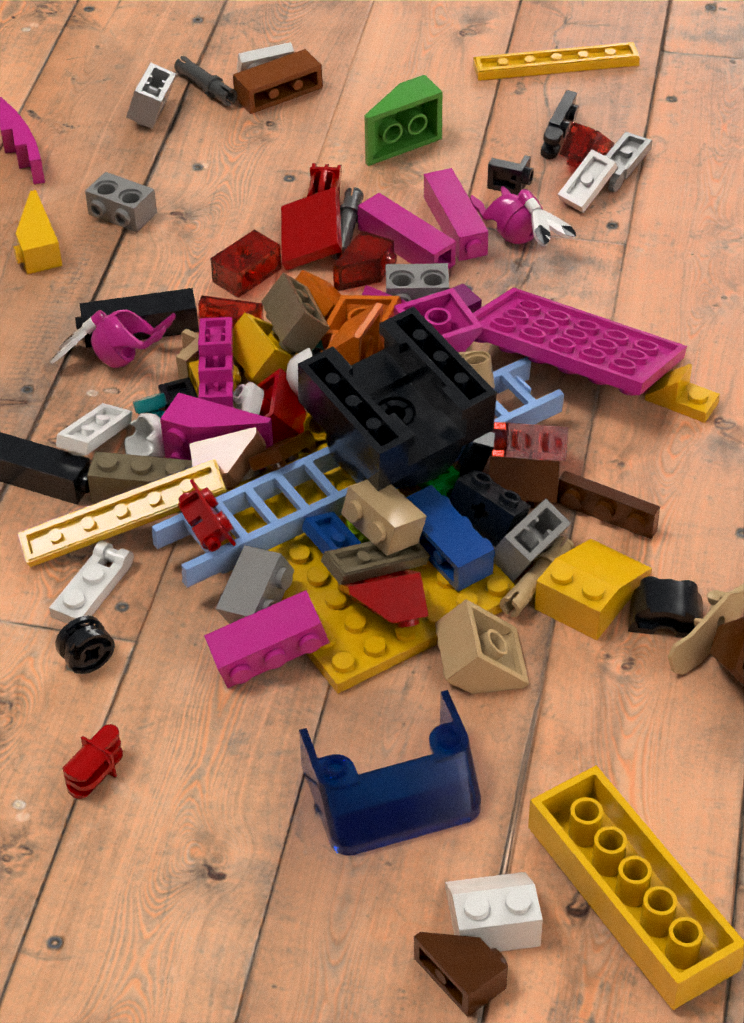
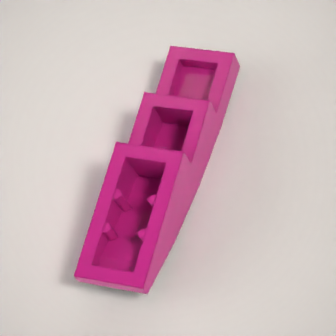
M0 97V130L5 154L16 152L19 169L31 167L33 184L45 183L42 161L36 140L18 112Z
M232 317L200 318L198 398L233 408Z

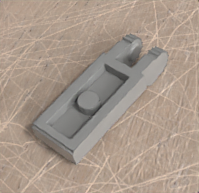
M625 132L605 155L617 164V169L609 181V191L616 192L620 189L624 179L629 177L652 149V140Z

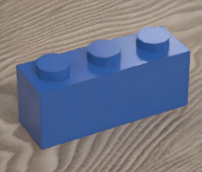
M430 485L406 497L427 516L419 543L429 553L430 558L428 561L457 592L493 574L495 550L492 543L487 538H483L473 528L472 523L467 517H462L456 511L447 496L441 495Z

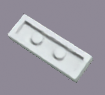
M102 403L57 434L56 447L66 449L72 455H88L131 424L132 411Z

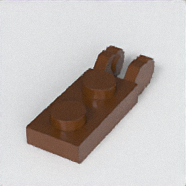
M308 430L294 437L285 438L249 458L253 472L266 468L267 473L285 467L286 463L300 458L298 455L300 450L304 454L313 451L316 448L315 437Z

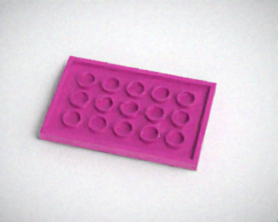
M514 287L473 312L474 316L483 326L482 333L474 340L475 342H488L497 345L503 352L519 353L528 356V359L534 363L554 365L563 373L579 374L588 377V380L594 384H608L619 388L621 393L630 396H640L685 357L687 349L686 345Z

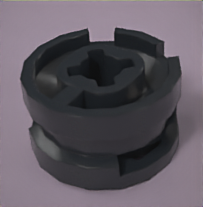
M87 615L78 617L65 625L56 637L55 646L57 652L65 659L67 666L74 673L86 674L99 669L110 659L114 652L115 643L102 623L96 617Z

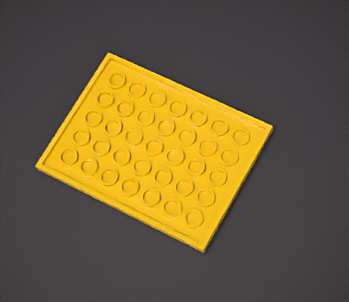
M327 443L316 447L311 452L300 454V458L286 464L288 465L314 452H317L323 448L328 447ZM340 466L323 473L338 491L356 484L354 479ZM267 470L240 482L238 486L228 488L227 492L268 474ZM312 479L294 487L308 505L327 497ZM417 485L415 487H401L397 490L405 497H408L422 490V488ZM283 493L264 501L278 519L297 511ZM253 507L233 515L247 533L267 525ZM343 515L339 516L341 521L346 525L347 519ZM230 531L229 533L231 534L232 538L234 540L237 539ZM305 533L268 550L281 553L294 569L292 583L286 589L282 600L307 590L330 642L321 646L315 652L307 654V656L337 694L437 645L438 637L435 622L466 599L493 615L503 612L500 607V600L515 586L508 576L493 563V574L457 592L428 561L427 565L409 570L421 572L429 616L419 618L418 625L398 628L397 623H390L338 590V582L321 562L323 553ZM226 539L223 542H221V545L229 543L230 541Z

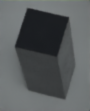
M489 432L466 444L455 467L460 473V477L475 469L483 471L494 449L495 433Z

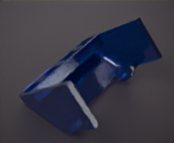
M448 690L440 692V725L435 727L429 736L431 755L362 774L357 773L354 763L344 755L332 754L318 758L307 728L299 730L302 770L330 845L339 854L347 856L356 855L471 822L480 814L481 793L469 737Z

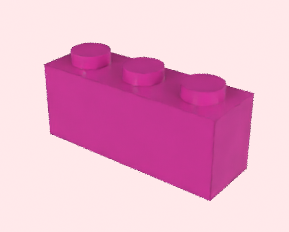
M307 590L204 635L217 669L227 688L246 683L254 676L270 669L279 668L292 659L304 654L313 653L321 646L330 643Z

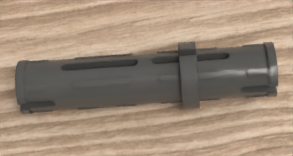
M181 56V60H176L174 65L175 71L201 87L207 96L217 98L226 106H231L229 101L233 104L237 100L236 90L224 84L222 78L209 74L185 56Z
M354 187L352 196H350L352 189L348 188L346 190L343 204L340 205L342 260H345L348 256L355 225L358 223L357 206L362 203L364 198L363 192ZM341 252L330 255V257L339 260Z

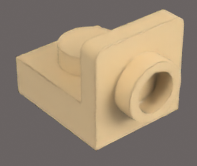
M188 329L181 333L183 349L176 356L179 380L187 377L190 378L188 363L199 360V334Z

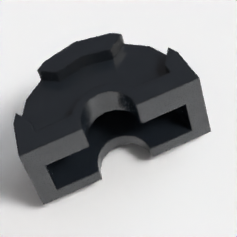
M653 576L643 578L640 581V586L635 589L631 597L628 632L654 634L659 629H670L675 633L676 637L684 638L695 628L694 619H703V601L698 593L697 584L690 580L658 579Z

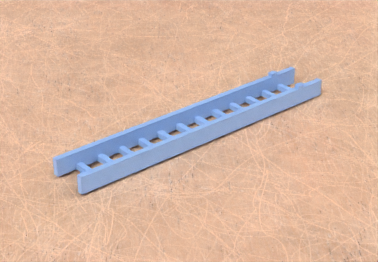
M528 357L493 371L494 390L497 394L509 389L524 404V406L508 412L496 400L495 415L498 418L494 419V427L490 431L495 433L494 443L562 412L564 393L560 389L537 400L531 395V387L525 382L529 380L531 361ZM466 445L462 446L461 452L458 458L455 460V462L460 459V456ZM328 447L215 497L219 505L214 507L217 513L223 511L234 527L231 532L237 538L234 540L236 542L235 546L229 542L213 552L204 549L183 513L152 526L153 545L158 550L188 535L193 536L205 554L181 564L182 582L188 588L218 573L225 574L232 571L244 545L269 550L303 534L304 531L301 528L304 519L307 517L332 511L338 517L341 516L348 487L338 491L323 474L339 467L329 452ZM350 475V476L354 479V481H355L356 483L362 481V480L356 479V478H354L352 475ZM312 479L327 497L308 505L294 487ZM283 493L297 511L278 519L264 501ZM253 507L267 525L247 533L233 515Z

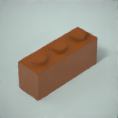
M306 49L235 73L233 74L234 90L237 92V101L250 114L322 89V64Z

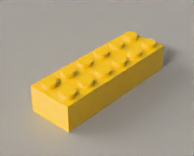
M597 765L530 800L528 828L672 1010L741 971L744 959V940Z

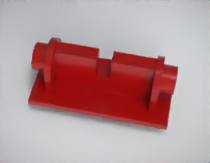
M191 479L190 483L195 490L180 495L178 508L192 527L201 546L213 552L218 550L221 542L226 539L235 546L236 542L229 533L234 529L233 525L223 511L217 513L214 507L219 505L217 499L208 487L201 490L195 481Z

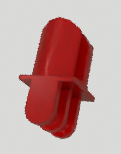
M312 163L307 197L336 187L340 194L342 165L338 164L337 167H329V164H325L324 167H319L316 163Z
M108 724L103 726L90 740L82 736L81 749L63 766L62 770L68 793L73 798L82 799L87 797L108 774L114 778L117 777L115 765L122 759L123 750L119 738V729L116 725Z

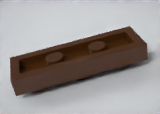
M564 471L560 476L557 494L558 504L652 539L657 532L660 506L568 471Z

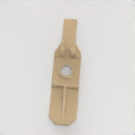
M744 583L730 592L713 590L707 594L708 602L711 604L710 611H708L703 619L695 618V628L687 636L673 644L668 654L671 671L685 675L700 665L710 654L709 652L718 626L740 618L744 608Z

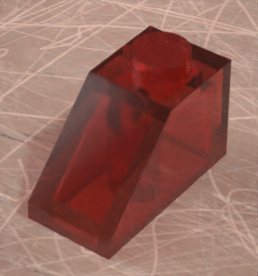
M572 122L559 155L568 160L566 165L577 169L592 149L605 156L615 143L598 130Z
M361 230L333 265V281L336 290L342 291L381 282L386 276V264H396L397 255L394 254V240Z

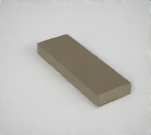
M369 541L325 551L321 562L340 585L427 565L430 555L418 543L386 556L376 545Z

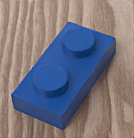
M333 511L304 519L301 529L323 554L325 551L361 544L358 538Z

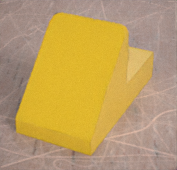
M687 364L666 373L657 380L645 395V400L705 423L718 405L720 393L690 383L692 364Z

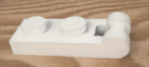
M100 540L95 545L92 556L49 607L51 617L68 624L78 617L92 616L131 567L134 559L133 552L123 548L116 550L112 544ZM108 561L113 563L110 567L104 566Z

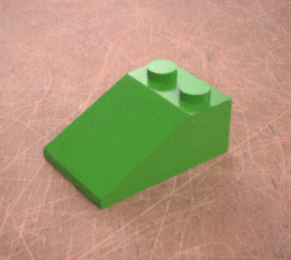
M426 75L398 84L364 115L365 163L368 166L442 139L443 92Z

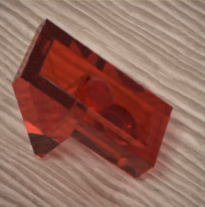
M201 295L198 303L200 318L232 317L233 327L244 312L264 320L263 303Z

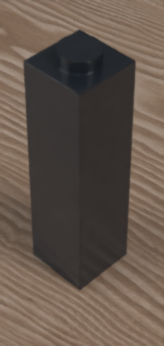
M193 288L79 303L81 316L75 317L78 330L98 310H102L106 315H110L114 311L127 309L140 316L155 328L168 316L175 313L176 317L170 327L166 329L163 337L181 335L185 329L199 332ZM144 332L133 334L139 340H145L151 336ZM87 333L85 336L86 348L92 347V333Z
M0 432V482L78 505L86 493L90 492L87 478L91 465L90 458L72 455L67 451Z

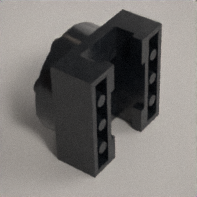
M413 306L379 323V333L384 338V349L353 365H350L333 346L298 363V401L325 431L326 443L332 457L342 469L354 478L362 481L368 479L377 491L389 485L394 487H415L438 477L455 462L462 446L489 433L494 427L497 392Z

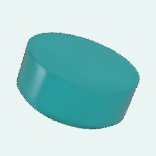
M164 393L154 394L133 401L135 412L138 414L158 410L167 404Z

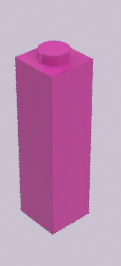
M449 168L425 173L424 199L442 232L456 241L457 259L464 261L488 255V230L453 169Z
M377 193L357 206L358 230L411 264L448 263V269L455 265L456 241L386 196Z

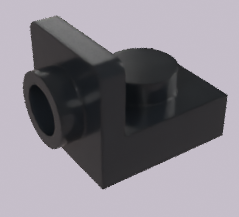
M525 155L520 164L491 158L488 164L487 188L501 191V186H503L511 194L518 195L526 185L532 183L534 168L530 167L531 156Z

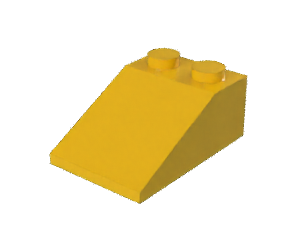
M589 539L555 558L537 579L535 610L598 640L631 599L635 589L640 586V581L651 574L652 568L593 539Z

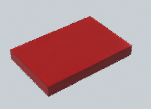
M336 187L281 206L282 265L285 270H290L342 251L340 194Z

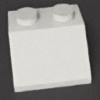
M526 872L445 882L454 935L480 937L490 949L496 948L500 952L541 946L543 918L535 884Z

